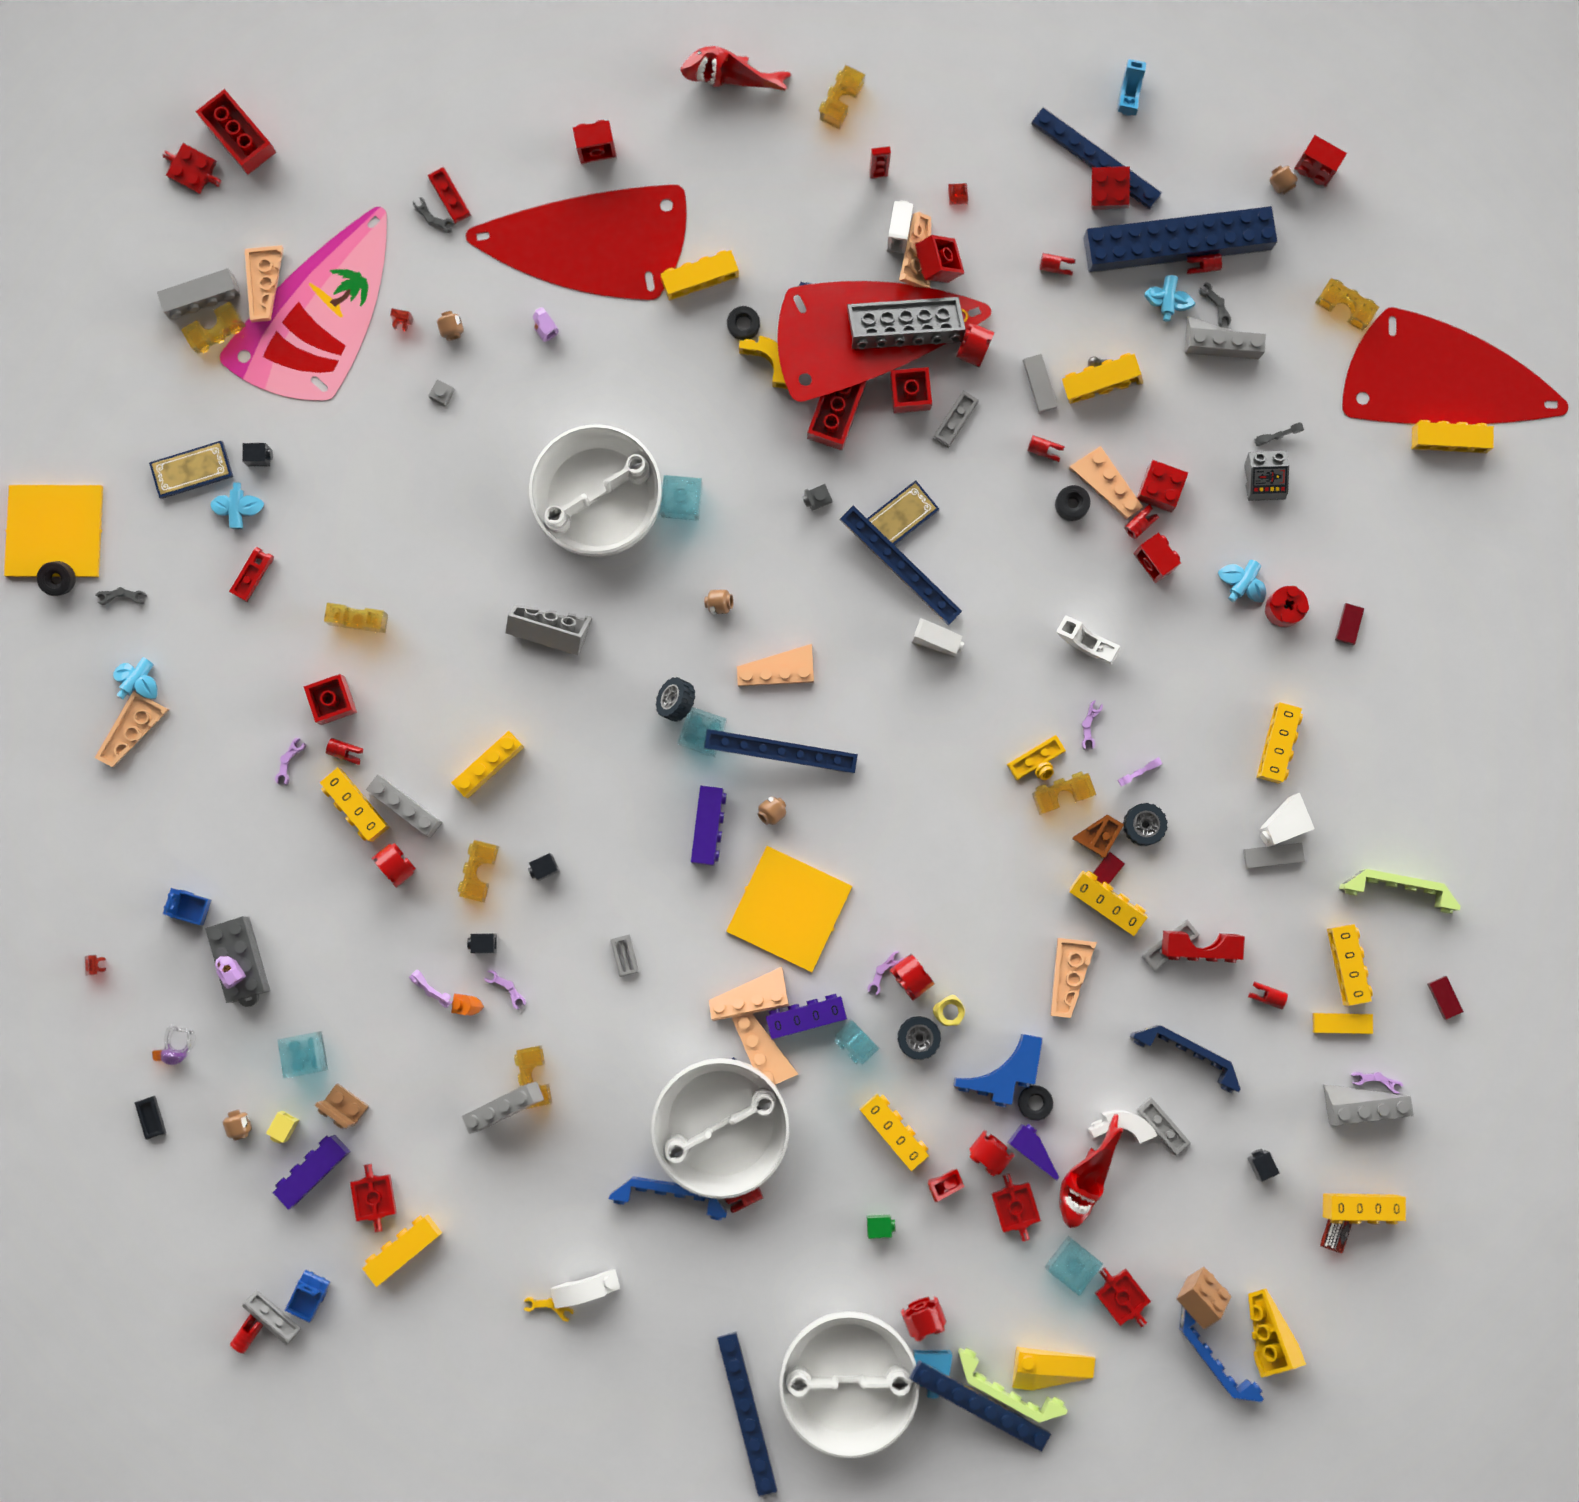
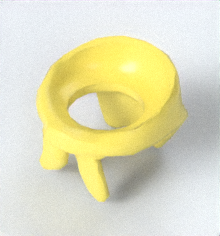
M950 995L933 1007V1014L944 1026H957L964 1018L965 1008L959 998L955 995ZM949 1004L955 1005L958 1009V1016L953 1020H948L943 1015V1009Z

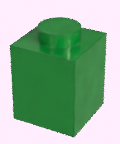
M890 1215L867 1216L868 1239L892 1237V1232H895V1220H891Z

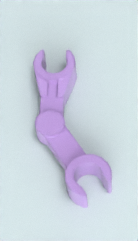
M1096 700L1089 705L1087 717L1082 722L1084 733L1083 749H1086V741L1091 742L1092 749L1095 746V741L1091 738L1090 726L1093 718L1103 708V704L1100 705L1098 710L1093 708Z
M295 738L288 751L280 757V772L275 777L276 783H280L281 776L285 777L284 784L287 785L290 778L287 775L290 759L306 747V743H303L299 748L296 747V743L300 738Z
M1158 757L1145 765L1144 768L1133 772L1132 775L1129 776L1128 774L1118 780L1120 786L1122 787L1131 782L1132 778L1140 776L1143 772L1160 766L1162 762Z
M899 951L893 952L886 962L877 966L873 982L868 985V992H870L872 985H876L878 988L876 995L879 994V983L885 970L904 959L901 958L899 961L893 959L894 955Z
M416 970L409 977L414 984L424 989L427 996L437 999L443 1007L447 1008L452 1003L449 1001L451 996L448 993L442 995L430 987L419 970Z
M493 970L487 971L494 975V979L484 978L487 983L495 982L508 989L514 1008L519 1009L516 1005L518 999H521L523 1004L526 1005L525 998L517 992L512 981L499 977Z
M1353 1072L1351 1074L1353 1076H1360L1359 1082H1352L1355 1085H1362L1365 1081H1379L1395 1094L1400 1092L1394 1090V1084L1397 1083L1403 1087L1400 1081L1388 1079L1379 1072L1373 1074Z

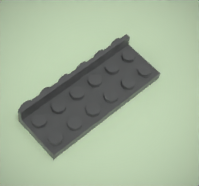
M959 297L847 305L852 334V349L963 342L966 329Z

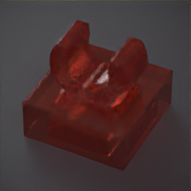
M967 183L948 184L949 205L968 204Z
M391 308L392 327L396 330L397 325L402 323L403 331H407V324L412 325L413 316L410 311Z
M96 955L85 956V976L97 975V972L106 971V968L98 967V962L104 961L106 958H97Z

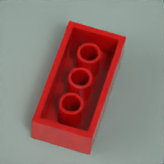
M225 89L195 111L206 127L247 175L277 153L269 140Z
M867 381L821 396L807 432V439L843 451Z

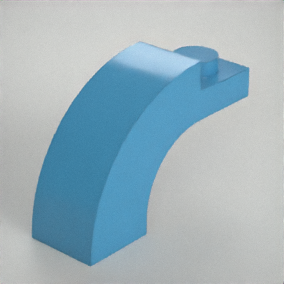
M1131 59L1127 61L1117 106L1118 112L1123 115L1136 116L1146 62Z

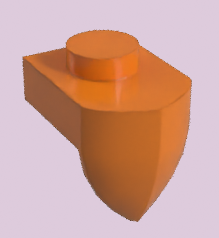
M454 993L451 1013L472 1016L484 1008L483 1003L477 997Z

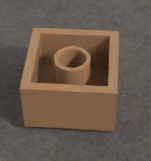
M1202 1267L1187 1277L1176 1299L1203 1329H1206L1222 1318L1232 1296L1215 1279L1212 1273L1205 1267Z

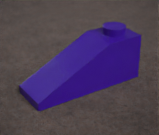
M1021 1123L1008 1143L1055 1180H1058L1059 1176L1040 1137L1035 1134L1037 1130L1029 1124L1024 1126Z

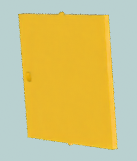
M9 485L7 529L5 530L4 576L37 577L41 566L48 562L61 561L73 569L76 577H99L103 486ZM54 573L52 577H60V575Z
M766 846L748 886L744 888V895L726 932L813 972L831 931H834L835 922L852 886Z

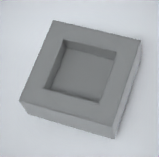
M437 379L428 396L446 406L455 389Z

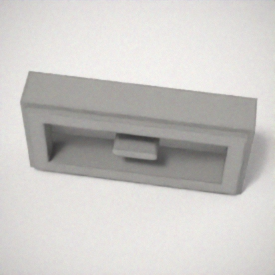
M630 935L610 939L619 977L638 973L639 970ZM623 940H627L633 970H630ZM618 941L620 943L626 967V972H623L616 945V942Z

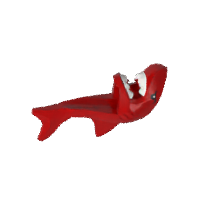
M705 46L696 50L680 68L682 75L686 79L694 82L704 81L716 88L724 83L786 91L787 86L783 81L791 76V73L786 71L774 73L759 72L747 64L749 61L748 57L736 56L729 50L718 46Z
M1118 1114L1113 1115L1101 1146L1096 1151L1090 1148L1086 1158L1074 1166L1061 1182L1059 1205L1063 1221L1069 1228H1076L1082 1224L1090 1214L1095 1203L1102 1197L1104 1183L1113 1154L1123 1132V1128H1118Z

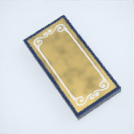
M222 440L149 462L160 499L233 477Z
M915 480L867 519L896 545L938 512L939 507Z

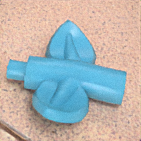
M1175 275L1165 276L1163 289L1154 286L1145 292V297L1152 306H1161V314H1163V321L1165 322L1171 321L1174 309L1176 311H1185L1195 306L1194 299L1188 293L1176 291L1178 277Z
M237 482L233 483V490H230L229 497L226 495L217 496L211 502V508L217 515L229 516V528L243 529L242 515L254 516L264 507V502L255 496L243 497L244 491L241 490V483Z
M1250 560L1245 570L1235 564L1227 565L1219 570L1220 578L1227 584L1234 585L1230 590L1231 595L1228 598L1230 601L1235 602L1237 598H1241L1246 592L1251 600L1264 602L1266 587L1262 581L1255 579L1261 568L1257 561Z
M142 657L136 668L129 663L119 665L113 672L114 679L122 683L119 686L121 690L117 696L123 700L127 694L131 695L133 691H136L142 697L156 699V682L152 677L147 676L154 664Z

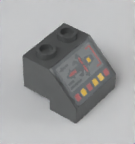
M1287 451L1248 452L1244 464L1248 501L1286 500L1289 487Z

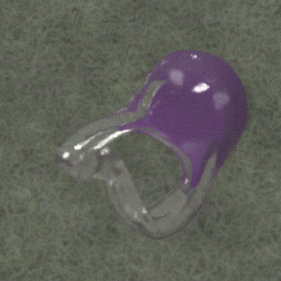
M177 1026L167 1027L164 1036L165 1048L161 1051L160 1055L162 1062L168 1065L181 1063L194 1047L195 1032L186 1028L179 1029ZM174 1031L187 1033V1044L183 1050H176L170 1044Z

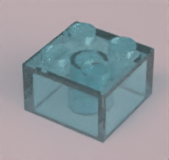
M664 475L660 506L661 517L699 521L702 478Z
M692 707L685 719L677 742L678 745L715 757L716 750L704 749L706 729L724 732L727 719Z
M851 1018L834 1034L836 1037L835 1043L842 1050L846 1047L850 1052L848 1056L856 1064L860 1062L863 1065L879 1049Z
M322 1031L277 1039L283 1079L328 1070Z
M1068 1235L1045 1265V1268L1080 1296L1103 1263Z

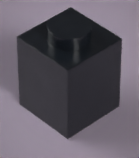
M243 443V463L247 466H270V460H273V451L266 443Z
M551 853L529 862L530 868H528L532 879L536 878L537 881L560 872Z
M470 934V938L467 939L468 950H470V953H497V934Z
M1255 1150L1251 1153L1252 1156L1247 1158L1257 1180L1261 1182L1280 1174L1271 1153L1267 1150Z

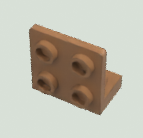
M339 1083L333 1087L325 1100L318 1101L315 1104L319 1108L317 1111L321 1115L331 1117L334 1120L333 1123L341 1129L355 1126L369 1107Z

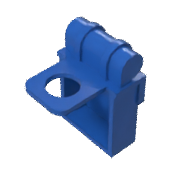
M171 888L162 914L170 916V918L203 926L212 900L195 895L192 892Z
M305 1270L297 1281L296 1288L285 1311L307 1322H311L320 1303L323 1302L328 1292L327 1289L331 1281L314 1274L312 1271Z

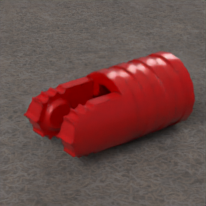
M1043 253L1039 270L1072 276L1073 271L1059 268L1061 261L1075 264L1076 259Z
M1221 254L1187 258L1188 263L1200 262V267L1189 268L1187 275L1222 270Z
M1033 435L1027 451L1059 462L1060 457L1047 453L1048 449L1052 447L1063 451L1065 446Z
M1150 504L1124 527L1127 534L1133 539H1137L1159 518L1157 513L1148 519L1145 518L1153 509Z
M331 738L326 747V754L360 765L361 760L350 755L349 751L363 754L364 749Z
M1254 981L1252 986L1259 990H1264V995L1262 997L1255 993H1249L1248 998L1281 1010L1284 1008L1288 998L1287 993Z
M757 1187L746 1194L725 1198L724 1200L726 1203L731 1204L741 1199V1201L730 1208L731 1213H735L763 1199V1194L760 1188Z
M251 1314L230 1342V1346L242 1354L246 1352L264 1326L259 1321L254 1324L256 1318Z

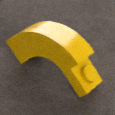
M759 336L758 343L751 339L740 341L739 354L760 356L768 360L774 370L772 387L788 389L780 366L778 343L764 336Z

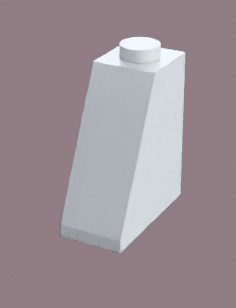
M907 201L894 202L887 251L905 254L913 204Z
M922 618L919 620L912 643L953 657L956 656L957 652L961 653L964 642L961 641V635Z
M1300 793L1289 796L1259 830L1261 832V840L1266 844V847H1269L1315 828Z

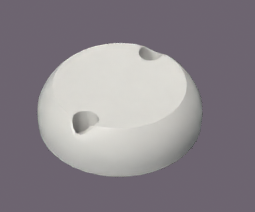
M587 425L571 429L559 435L544 448L531 473L529 497L539 526L553 542L563 549L581 556L606 557L631 548L649 532L660 510L662 482L655 460L638 439L621 429L611 426ZM637 463H641V464L638 465L637 467L631 469V467H632L633 465H635V464H637ZM558 513L560 514V515H558L557 517L551 519V517H552L553 515L558 514Z
M723 1058L697 1062L679 1072L661 1092L652 1117V1142L663 1169L681 1187L697 1195L709 1198L723 1199L740 1196L762 1185L771 1177L782 1161L789 1139V1117L786 1104L773 1082L760 1070L749 1064ZM770 1102L769 1107L765 1109L761 1108V1106ZM683 1150V1152H682V1154H681L680 1156H675V1155H673V1154H675V1153H677V1152Z
M847 1311L829 1314L815 1320L793 1340L782 1363L779 1382L780 1397L788 1421L805 1442L828 1455L842 1458H857L883 1450L904 1432L917 1406L919 1384L909 1378L916 1366L913 1354L897 1331L874 1316ZM905 1383L903 1387L894 1386V1384ZM793 1384H806V1385H804L802 1388H796V1387H794Z

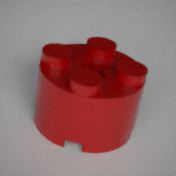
M970 323L956 357L980 368L995 332Z
M1296 586L1281 587L1268 597L1265 607L1266 617L1276 626H1293L1307 614L1309 610L1308 599L1304 592Z
M393 843L392 845L388 844L373 856L372 860L397 888L414 874L416 868L408 858L403 859L401 857L404 853Z
M912 954L890 969L902 989H905L912 1001L934 985L931 977Z
M985 1130L969 1148L971 1154L969 1157L977 1164L981 1162L985 1165V1170L993 1177L996 1174L1000 1175L1015 1155L1013 1152L1009 1155L1006 1152L1008 1147L994 1135L990 1134L987 1136V1131Z
M929 1297L920 1298L908 1304L909 1309L906 1311L904 1308L901 1310L908 1333L915 1341H921L927 1335L932 1333L939 1334L945 1330L944 1325L947 1321L937 1297H934V1300H930Z

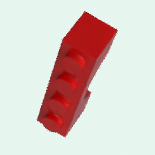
M1163 931L1162 954L1168 956L1170 960H1180V957H1187L1189 961H1199V958H1206V961L1218 962V959H1225L1224 962L1236 963V960H1243L1245 936L1219 933L1214 943L1204 948H1197L1191 942L1187 933L1182 931Z

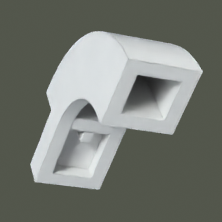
M1066 615L1056 631L1062 639L1074 648L1096 660L1098 658L1109 664H1113L1121 650L1119 645L1094 634L1082 622Z
M1121 1110L1102 1113L1105 1121L1098 1120L1091 1124V1128H1088L1091 1137L1095 1138L1108 1131L1113 1115L1118 1114V1128L1127 1129L1134 1136L1137 1143H1143L1157 1136L1153 1127L1146 1120L1133 1113Z
M611 1269L586 1279L566 1282L550 1288L555 1308H562L606 1296V1294L620 1289L615 1269Z

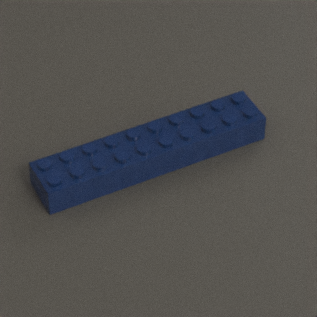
M1272 206L1088 228L1083 237L1089 273L1187 261L1188 257L1212 254L1229 256L1269 251L1278 242Z

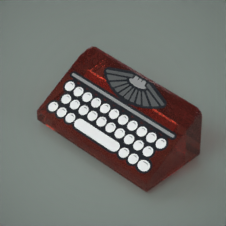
M1328 1219L1320 1246L1342 1254L1352 1223H1349V1220H1343V1224L1330 1223V1219Z

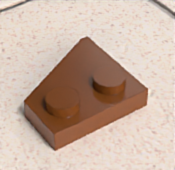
M1106 815L1075 835L1072 840L1105 858L1124 824Z

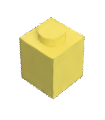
M284 1111L277 1112L266 1134L270 1135V1139L276 1143L287 1142L300 1120Z

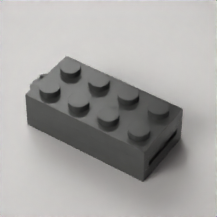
M242 916L205 928L214 962L219 957H230L237 961L246 975L242 981L229 989L223 985L220 979L226 1003L239 1001L245 1007L255 1005L259 1000V994L270 991L250 918ZM224 965L222 971L225 973L229 971L231 967L229 965Z

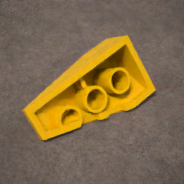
M1267 1289L1249 1293L1250 1318L1253 1320L1254 1327L1252 1339H1255L1256 1349L1253 1352L1261 1378L1306 1365L1298 1342Z
M1016 1347L1012 1388L1032 1391L1091 1379L1094 1377L1095 1357Z

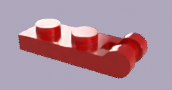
M256 547L229 592L248 602L266 569L273 562L274 556L269 553L265 554L262 549ZM258 559L262 560L260 565L256 563Z

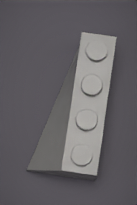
M1190 316L1187 317L1185 353L1260 359L1265 353L1266 334L1236 332Z
M514 605L507 617L505 633L578 655L584 645L592 617L578 618L576 614L572 613L564 616L556 614L557 611L540 612L539 608Z
M1323 1084L1329 1124L1344 1125L1414 1116L1411 1096Z

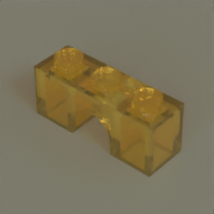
M845 65L843 70H839L835 79V85L830 86L827 93L828 98L826 102L822 101L818 110L820 112V120L837 129H840L848 115V105L842 103L840 98L844 95L857 98L865 83V74L848 65Z
M1332 278L1327 282L1315 301L1316 304L1329 312L1337 304L1347 305L1351 311L1347 322L1361 331H1364L1379 309V306L1373 300L1362 297L1358 291L1349 289L1341 281Z
M230 301L213 310L217 317V323L213 328L205 329L196 320L181 329L190 347L197 354L208 351L214 344L223 342L226 337L239 333L246 326L236 307Z
M326 604L324 622L330 626L380 633L386 632L388 614L384 610L370 608L360 610L341 604Z
M1081 771L1071 775L1072 779L1067 781L1061 778L1053 781L1054 785L1047 787L1044 784L1036 787V791L1032 793L1039 815L1060 808L1058 795L1061 791L1070 792L1074 797L1075 803L1095 796L1096 792L1089 773L1083 775Z
M474 840L473 844L470 843L468 848L469 860L465 862L463 867L465 876L458 886L459 897L485 903L489 884L478 879L477 870L482 864L495 865L499 846Z
M542 1045L516 1050L517 1054L514 1055L515 1065L519 1066L520 1074H518L519 1085L524 1086L533 1083V1069L536 1066L545 1064ZM549 1083L538 1084L544 1100L527 1109L552 1103Z

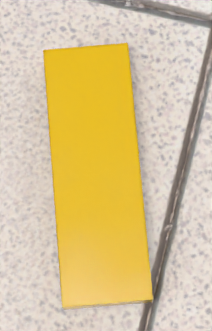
M1057 735L1011 761L1007 766L1017 781L1036 770L1039 764L1051 761L1066 750Z
M1313 1013V1033L1373 1034V1014Z

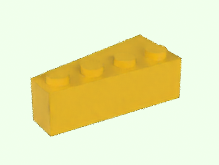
M1126 353L1121 355L1120 359L1114 361L1112 359L1106 360L1097 367H1086L1083 369V372L1077 374L1076 372L1065 375L1062 382L1070 404L1093 398L1095 393H1099V395L1108 394L1116 387L1121 390L1126 389L1133 382H1136L1137 385L1143 384V379L1135 353Z

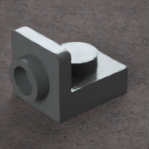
M825 484L811 490H804L805 496L802 497L806 507L810 506L811 511L833 501Z

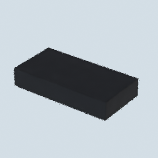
M156 1096L134 1102L145 1140L165 1134L166 1129Z

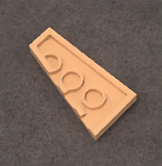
M916 212L912 216L899 281L914 287L930 288V280H924L915 247V244L931 235V217L921 212Z
M282 245L245 249L251 322L271 321L284 250Z
M1101 446L1069 466L1073 473L1075 472L1081 477L1082 481L1086 484L1088 483L1099 496L1105 498L1124 518L1128 519L1143 509V506Z
M812 644L737 666L738 686L814 682Z
M133 691L95 758L114 767L169 709Z
M1057 938L1050 1016L1071 1018L1097 942Z
M782 967L709 1000L711 1019L716 1021L789 1006Z
M753 1013L732 1017L754 1068L766 1075L774 1085L798 1075L797 1071Z

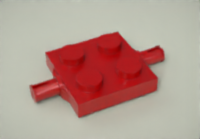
M182 143L178 153L175 155L164 151L165 154L162 157L171 162L166 173L168 178L198 194L201 193L208 182L217 187L219 186L218 183L221 184L220 179L212 176L213 169L217 164L215 159L185 143Z
M371 1163L363 1165L366 1177L361 1180L351 1181L350 1186L356 1222L363 1220L373 1221L374 1232L383 1231L381 1219L388 1215H394L397 1211L391 1175H373Z
M1010 1173L1004 1174L1002 1177L1006 1187L991 1193L1002 1232L1019 1230L1022 1241L1029 1240L1027 1227L1041 1221L1030 1183L1013 1184Z
M1106 1267L1102 1268L1099 1273L1106 1282L1095 1292L1097 1297L1119 1326L1128 1320L1135 1319L1141 1328L1144 1327L1147 1321L1140 1313L1151 1302L1126 1268L1115 1276H1111Z

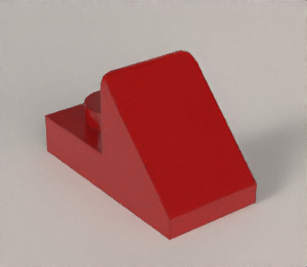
M952 1169L939 1177L929 1179L927 1183L935 1202L964 1188L958 1169Z

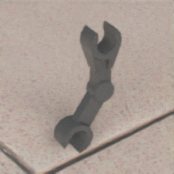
M419 197L422 202L421 206H417L413 201L414 208L424 215L428 224L443 227L447 233L452 232L451 228L446 227L449 223L455 225L452 219L442 220L431 215L422 197Z
M1205 282L1203 286L1208 289V292L1200 288L1198 290L1199 294L1203 297L1207 296L1217 306L1218 325L1222 327V319H1226L1229 326L1231 316L1225 309V300L1212 291L1210 283Z
M1299 422L1291 425L1290 429L1279 431L1272 435L1263 434L1257 436L1254 441L1256 446H1260L1273 439H1281L1290 433L1302 432L1304 428L1302 423Z
M122 587L113 591H99L95 594L97 597L104 595V600L97 602L101 605H106L119 596L132 598L135 602L144 604L145 602L138 600V596L141 594L147 595L139 590L133 592Z

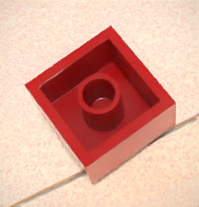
M598 120L592 124L582 123L572 127L580 164L617 157L609 120Z
M1314 135L1294 169L1300 175L1307 176L1313 179L1316 184L1326 187L1347 153Z
M1130 166L1092 168V210L1129 209Z
M930 235L915 244L924 280L949 283L965 274L955 238Z
M929 367L891 370L890 385L893 414L931 410L932 395Z
M1152 460L1148 465L1137 499L1140 502L1172 513L1177 506L1189 472Z
M1159 532L1142 543L1133 553L1155 584L1172 573L1181 564L1179 554L1176 551H1172L1167 538L1164 535L1161 536Z
M338 674L304 686L315 723L324 725L357 713L346 677Z

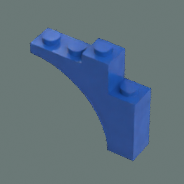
M1021 1034L1015 1051L999 1068L979 1077H955L953 1085L958 1087V1091L969 1093V1089L977 1090L979 1095L988 1096L991 1093L990 1100L994 1101L996 1106L1006 1107L1007 1104L1012 1105L1016 1081L1019 1086L1030 1087V1084L1035 1085L1043 1038Z

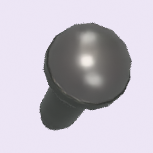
M1093 356L1088 360V367L1100 366L1102 362L1110 359H1100Z

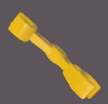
M527 1297L524 1302L531 1301L533 1304L532 1307L524 1308L528 1312L534 1308H551L566 1322L570 1319L564 1316V1312L569 1311L571 1314H574V1310L570 1307L555 1308L552 1298L535 1300L532 1297Z

